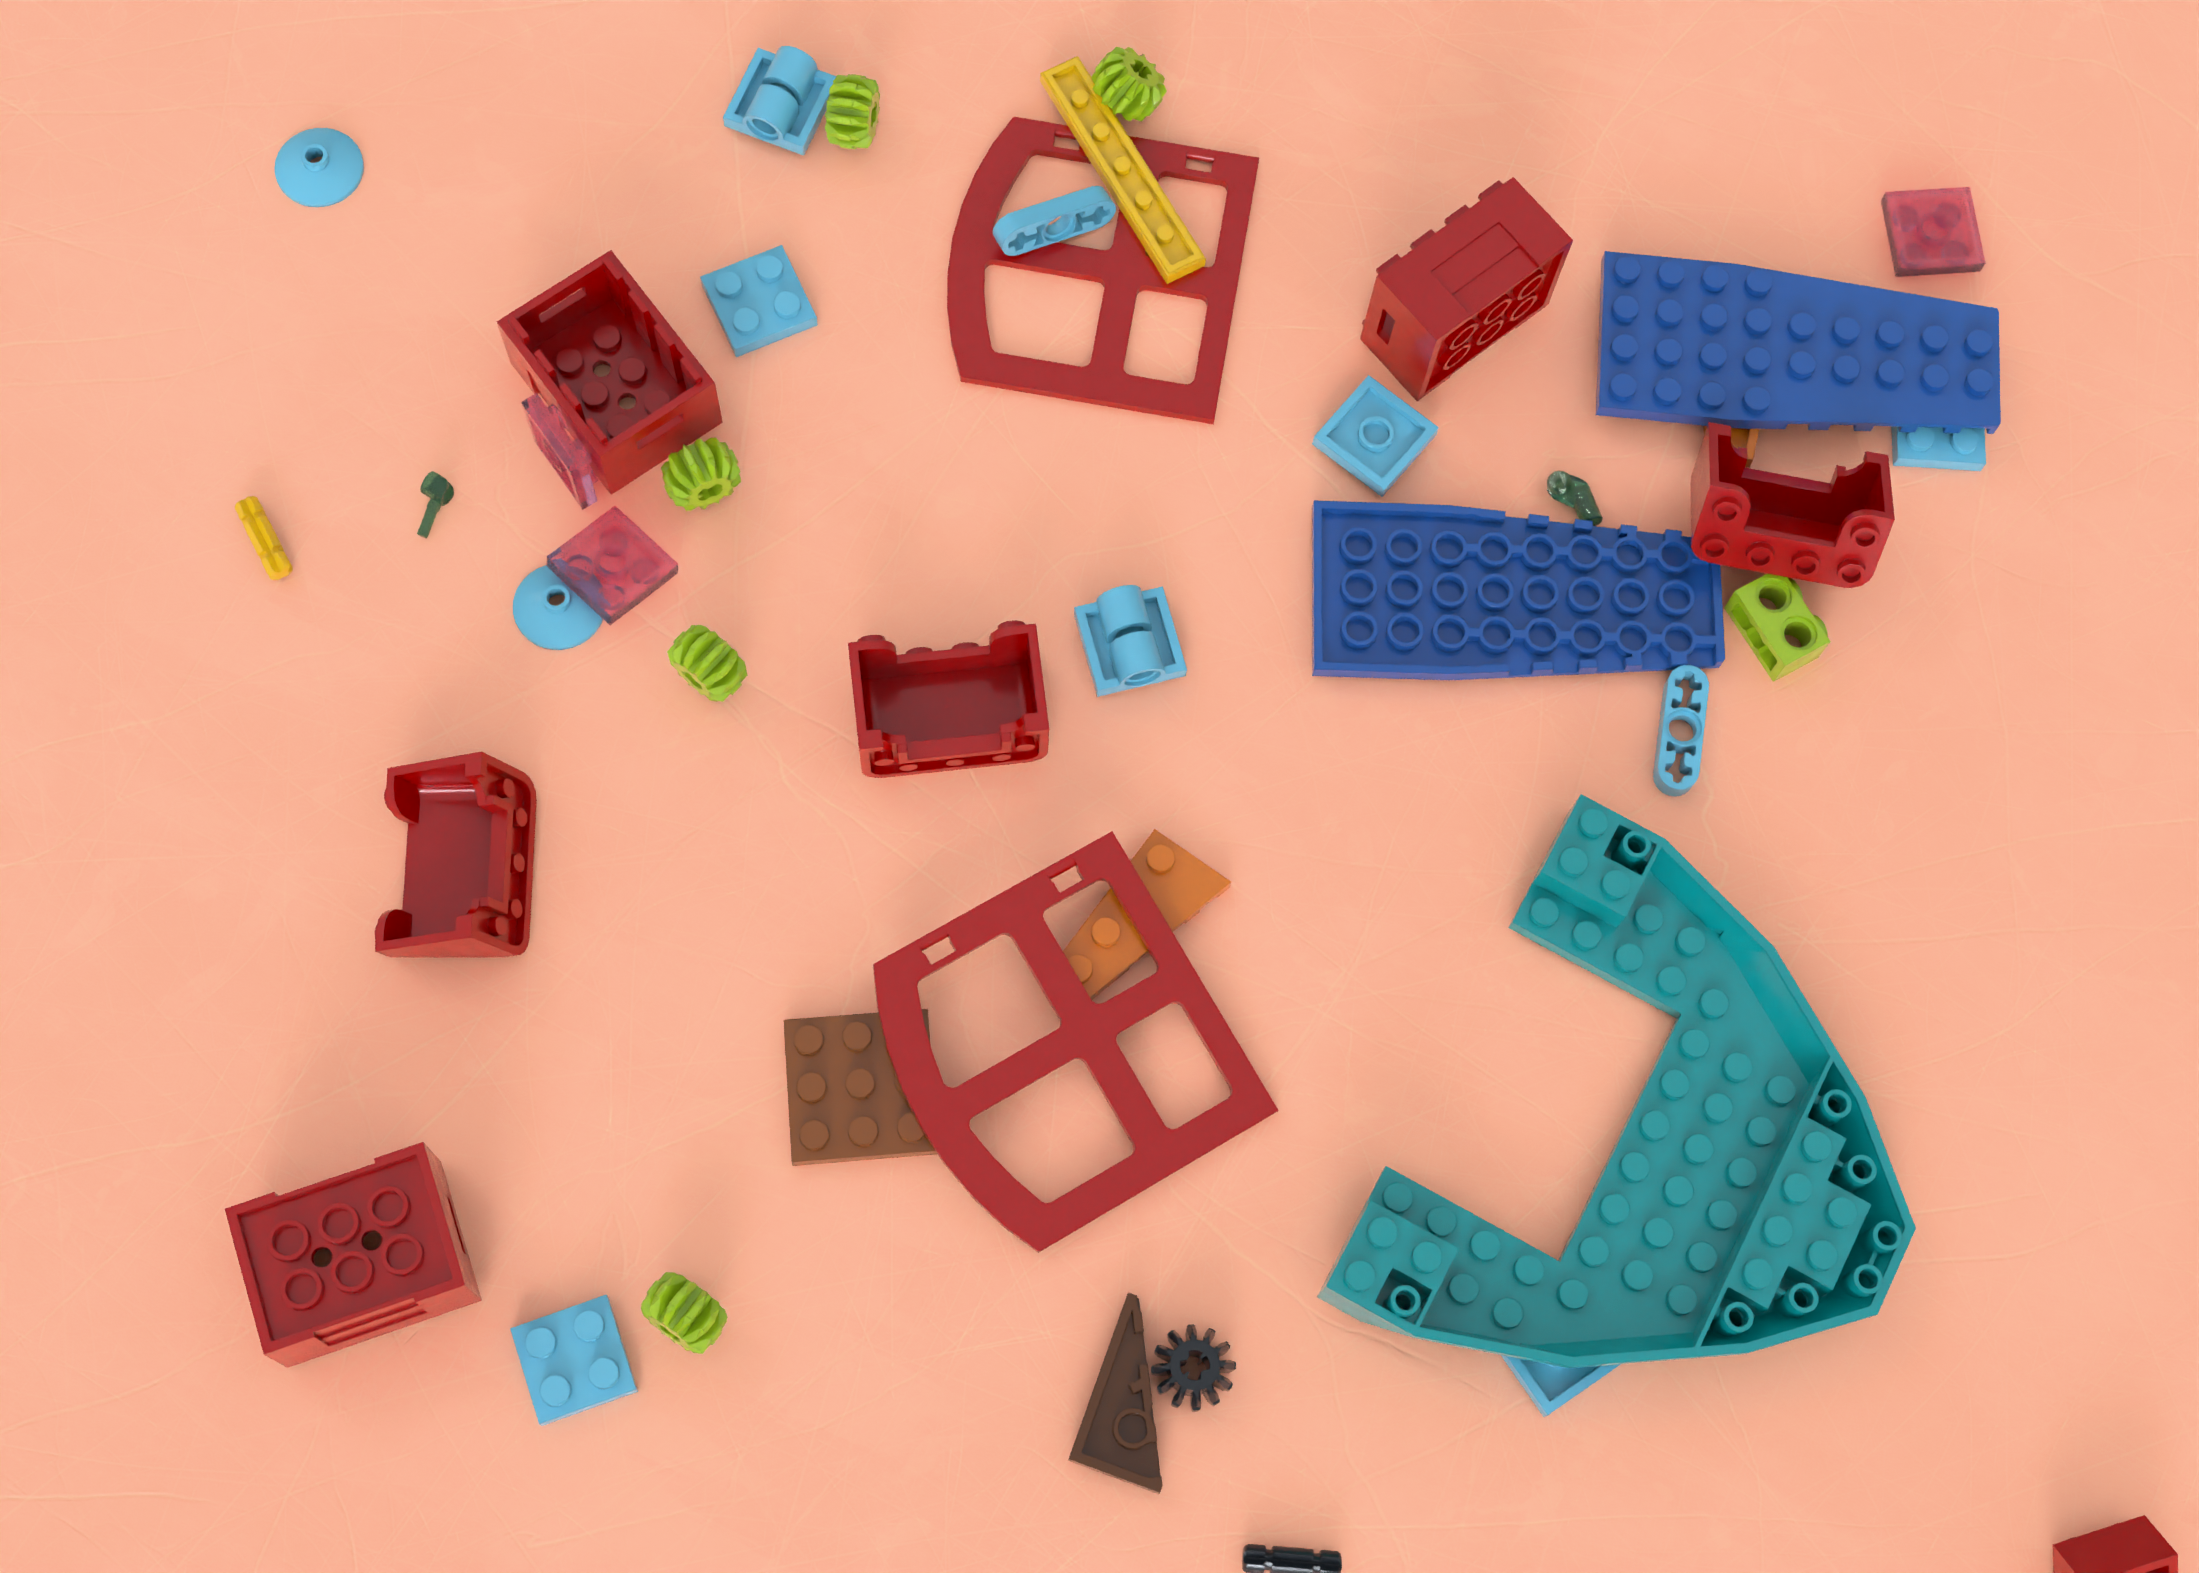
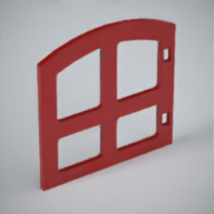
M1013 117L993 142L977 169L962 203L952 238L947 275V314L951 347L960 381L1214 425L1259 157L1129 136L1157 182L1162 177H1172L1219 185L1227 191L1215 263L1211 267H1202L1166 284L1151 258L1146 255L1145 248L1120 208L1113 245L1108 250L1056 242L1016 256H1008L1002 251L993 236V228L1015 181L1032 156L1040 155L1091 164L1081 146H1079V150L1054 146L1055 137L1076 140L1067 125ZM1187 159L1212 163L1211 173L1186 169ZM990 265H998L1101 283L1104 286V293L1090 363L1087 366L1080 367L995 352L991 346L986 318L984 294L985 269ZM1146 290L1200 299L1206 303L1205 322L1195 378L1192 383L1181 384L1134 376L1124 371L1135 303L1139 292Z
M1113 831L873 964L877 1010L886 1049L900 1088L921 1130L944 1165L968 1194L1002 1227L1038 1253L1279 1111ZM1076 866L1077 873L1082 881L1059 892L1051 879ZM1097 881H1105L1109 884L1157 966L1156 973L1101 1004L1091 1000L1043 917L1047 909ZM1007 935L1015 943L1056 1013L1060 1026L1057 1030L954 1088L948 1087L943 1082L931 1049L921 1009L918 983L997 937ZM948 937L949 943L955 952L931 965L927 956L922 951ZM1173 1003L1182 1007L1230 1088L1228 1099L1176 1129H1170L1165 1126L1116 1041L1119 1033ZM1079 1059L1087 1066L1131 1141L1133 1152L1129 1157L1056 1200L1044 1203L1017 1181L992 1156L970 1129L969 1123L978 1114L1072 1060Z

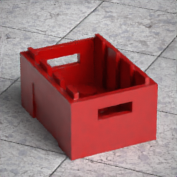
M1514 177L1504 184L1498 180L1479 194L1478 199L1480 201L1471 208L1466 204L1445 218L1444 223L1446 226L1436 233L1430 229L1412 242L1410 245L1412 250L1406 255L1400 257L1396 254L1376 268L1378 275L1376 276L1366 318L1362 322L1363 329L1360 340L1416 401L1422 399L1449 379L1453 373L1514 328H1518L1545 308L1550 302L1573 239Z
M612 250L496 321L511 365L534 395L540 394L580 446L586 463L611 495L666 460L671 453L683 449V444H691L723 423L715 382ZM602 364L608 365L611 370L606 376L601 377L594 374L597 366ZM626 397L636 400L635 406L631 409H623L619 406V403Z
M424 1142L374 1158V1164L282 1195L272 1192L225 1208L258 1336L265 1356L289 1368L482 1301L442 1163ZM370 1232H378L382 1237L380 1246L375 1250H367L363 1245L365 1236ZM320 1249H329L332 1253L331 1262L325 1267H317L314 1264V1255Z

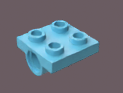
M781 46L776 54L758 48L723 116L724 126L804 156L827 110L826 101L829 98V88L833 85V80L836 76L818 70L814 59L796 47Z
M1123 585L1105 591L1094 603L1074 607V617L1097 697L1186 676L1187 667L1163 586L1141 591V588L1137 585Z

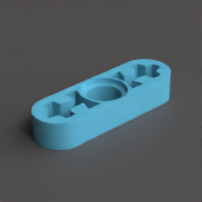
M1091 186L1006 214L995 224L993 236L1006 255L1016 256L1101 228L1113 218L1116 206L1103 187ZM1060 217L1056 222L1048 225L1051 221Z
M1682 665L1675 668L1663 687L1653 780L1656 787L1662 793L1673 797L1686 794L1697 781L1700 772L1709 681L1701 669L1692 665ZM1682 680H1688L1689 687L1694 690L1687 700L1686 707H1679L1682 702L1683 689L1678 686ZM1674 720L1687 722L1693 730V738L1688 741L1675 739L1669 731L1670 722ZM1676 753H1684L1680 759L1679 771L1687 776H1683L1681 781L1677 783L1673 781V775L1665 771H1669L1673 765Z

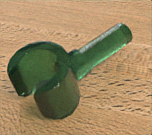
M434 471L428 473L420 487L421 493L430 498L417 531L418 536L426 539L437 512L440 511L441 506L447 505L454 496L453 486L446 478Z

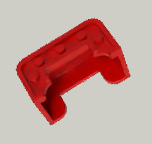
M1708 422L1690 482L1691 548L1700 560L1843 588L1859 587L1870 581L1895 520L1888 455L1866 451L1863 462L1853 469L1846 470V467L1836 465L1830 483L1745 468L1748 459L1747 448L1738 447L1737 449L1733 446L1731 426Z
M1018 620L1003 622L998 625L997 630L990 634L989 645L979 646L973 642L956 644L948 650L933 651L928 647H916L909 649L905 654L899 655L896 654L894 643L886 641L885 637L881 635H867L859 638L857 642H849L848 650L858 746L863 775L873 778H887L1027 763L1044 758L1048 754L1050 729L1036 623L1025 624L1023 621Z

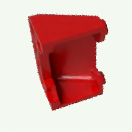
M482 751L387 768V782L384 792L385 804L396 818L408 823L402 910H387L379 917L375 927V952L395 958L510 957L524 953L530 938L537 804L536 790L531 778L525 772Z

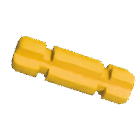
M248 496L243 500H239L235 504V510L269 578L280 580L290 575L293 567L258 498Z

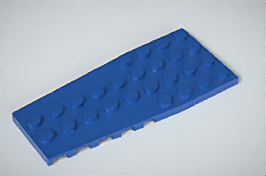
M1605 251L1601 260L1596 415L1707 426L1708 422L1728 425L1731 428L1785 429L1788 424H1808V430H1829L1831 425H1853L1854 431H1871L1874 426H1898L1899 432H1915L1918 427H1941L1943 433H1959L1962 428H1985L1987 434H1994L2001 424L1999 310L1993 307L1734 263Z
M1313 501L1312 676L1450 681L1669 671L1682 665H1692L1699 669L1719 668L1725 660L1721 565L1700 560L1691 548V537L1682 536V531L1666 529L1663 534L1637 531V526L1621 524L1619 529L1593 526V521L1575 519L1573 524L1549 521V516L1529 514L1527 519L1505 516L1506 511L1453 505Z

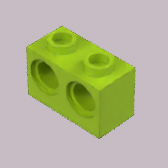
M1765 574L1735 590L1724 607L1773 682L1819 658L1831 642L1828 638L1824 622L1817 615L1811 613L1803 601L1799 585L1792 578ZM1759 598H1766L1772 601L1776 606V610L1766 608ZM1784 635H1791L1797 638L1802 647L1790 645Z

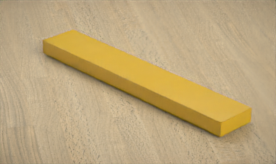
M1076 56L1041 72V84L1166 284L1204 267L1206 262L1204 254L1120 121L1113 114L1112 109L1108 105H1103L1101 103L1102 97L1094 92L1093 87L1095 84L1080 58Z

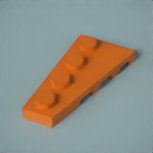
M1156 829L1153 830L1131 860L1132 865L1172 932L1196 916L1216 896L1218 898L1230 888L1232 883ZM1111 888L1063 950L1091 1000L1125 974L1135 962L1149 952Z

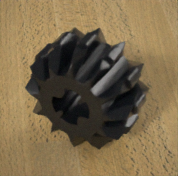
M1191 1324L1186 1328L1185 1342L1175 1330H1171L1167 1334L1168 1342L1174 1350L1164 1345L1156 1346L1154 1354L1167 1363L1152 1365L1150 1370L1151 1375L1168 1376V1379L1161 1382L1156 1388L1159 1395L1166 1394L1172 1388L1177 1391L1171 1402L1172 1407L1179 1408L1184 1396H1190L1191 1411L1199 1412L1201 1409V1394L1214 1407L1220 1402L1219 1395L1214 1387L1222 1391H1230L1233 1383L1219 1373L1234 1371L1236 1369V1362L1232 1360H1219V1357L1229 1351L1230 1345L1225 1341L1213 1348L1210 1343L1215 1336V1330L1209 1328L1201 1341L1197 1340L1196 1327L1194 1324ZM1190 1356L1199 1358L1197 1365H1200L1202 1362L1205 1364L1206 1370L1201 1371L1198 1380L1187 1378L1189 1371L1185 1374L1181 1372L1180 1367L1186 1365Z

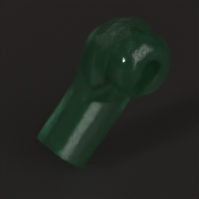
M1561 470L1554 471L1549 475L1546 482L1547 491L1554 500L1575 509L1579 520L1593 521V526H1597L1602 522L1603 517L1591 488L1586 481Z

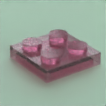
M1970 187L1885 192L1881 199V206L1895 277L1969 273L1982 270L1986 262Z
M537 393L522 401L521 404L535 444L581 509L584 510L597 502L598 499L593 484L598 482V478L589 465L592 459L578 438L571 441L565 431L568 427L558 408L554 404L546 407Z
M613 506L549 554L546 566L611 626L677 575L679 564L618 507Z

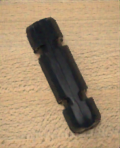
M1247 1544L1242 1552V1569L1246 1573H1264V1570H1269L1270 1573H1341L1342 1557L1340 1552L1321 1550L1319 1553H1314L1313 1549L1273 1546L1270 1550L1266 1549L1265 1545Z

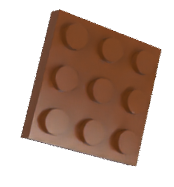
M922 1009L924 1024L930 1042L928 1009ZM878 1012L783 1020L791 1162L793 1166L937 1155L921 1130L900 1088L886 1049Z

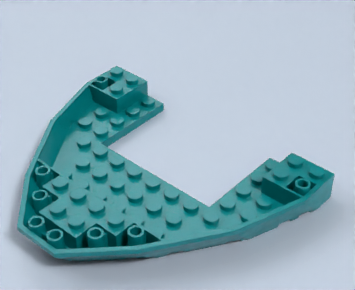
M1581 794L1566 815L1508 928L1676 1018V1021L1559 1260L1385 1166L1322 1285L1317 1298L1360 1322L1412 1338L1565 1368L1743 1355L1878 1315L1916 1227L1864 1093L1775 947L1665 838Z

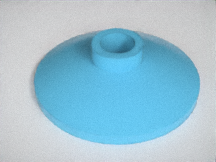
M313 128L294 135L281 147L275 160V177L283 193L294 202L308 207H326L343 201L355 191L363 176L364 162L360 149L349 136L330 128ZM322 157V159L319 162H310L315 158Z
M568 563L548 564L534 570L520 583L513 599V615L520 632L533 644L550 650L570 649L586 642L599 629L606 609L605 596L597 579L587 570ZM555 595L565 596V600L560 605H551L549 600Z

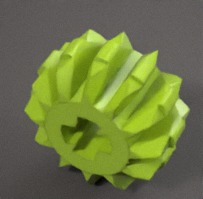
M1116 46L1099 62L1091 76L1095 84L1093 87L1094 92L1102 97L1101 103L1108 105L1114 115L1119 113L1129 122L1133 119L1142 122L1147 116H1150L1162 102L1163 96L1167 92L1163 84L1165 78L1156 71V64L1150 63L1146 60L1145 54L1138 55L1130 47L1123 49Z
M856 74L837 75L833 80V85L829 88V98L826 101L827 110L825 113V131L830 144L839 145L840 148L847 149L868 148L871 145L873 137L876 135L877 123H879L880 93L876 80Z
M716 437L709 438L705 442L700 438L688 446L683 444V449L679 452L671 453L668 456L669 461L665 462L661 467L662 478L665 483L664 488L669 498L673 499L676 506H682L686 511L694 510L698 506L701 509H706L712 503L719 504L720 499L724 496L732 495L734 492L733 488L741 482L739 475L741 471L737 465L738 460L733 450L729 449L726 442H719Z
M691 625L686 632L682 631L673 641L672 647L667 651L670 664L678 671V675L683 677L688 682V685L695 688L700 695H705L711 701L723 702L730 694L733 695L742 686L741 682L748 676L745 661L738 656V652L732 649L727 641L720 638L715 631H710L703 625Z
M665 1272L658 1281L655 1280L641 1303L642 1314L649 1320L651 1325L655 1326L661 1331V1334L666 1335L674 1343L693 1353L703 1354L710 1345H713L721 1335L722 1328L728 1318L725 1309L707 1291L701 1289L695 1282H691L683 1275L676 1274L675 1272Z

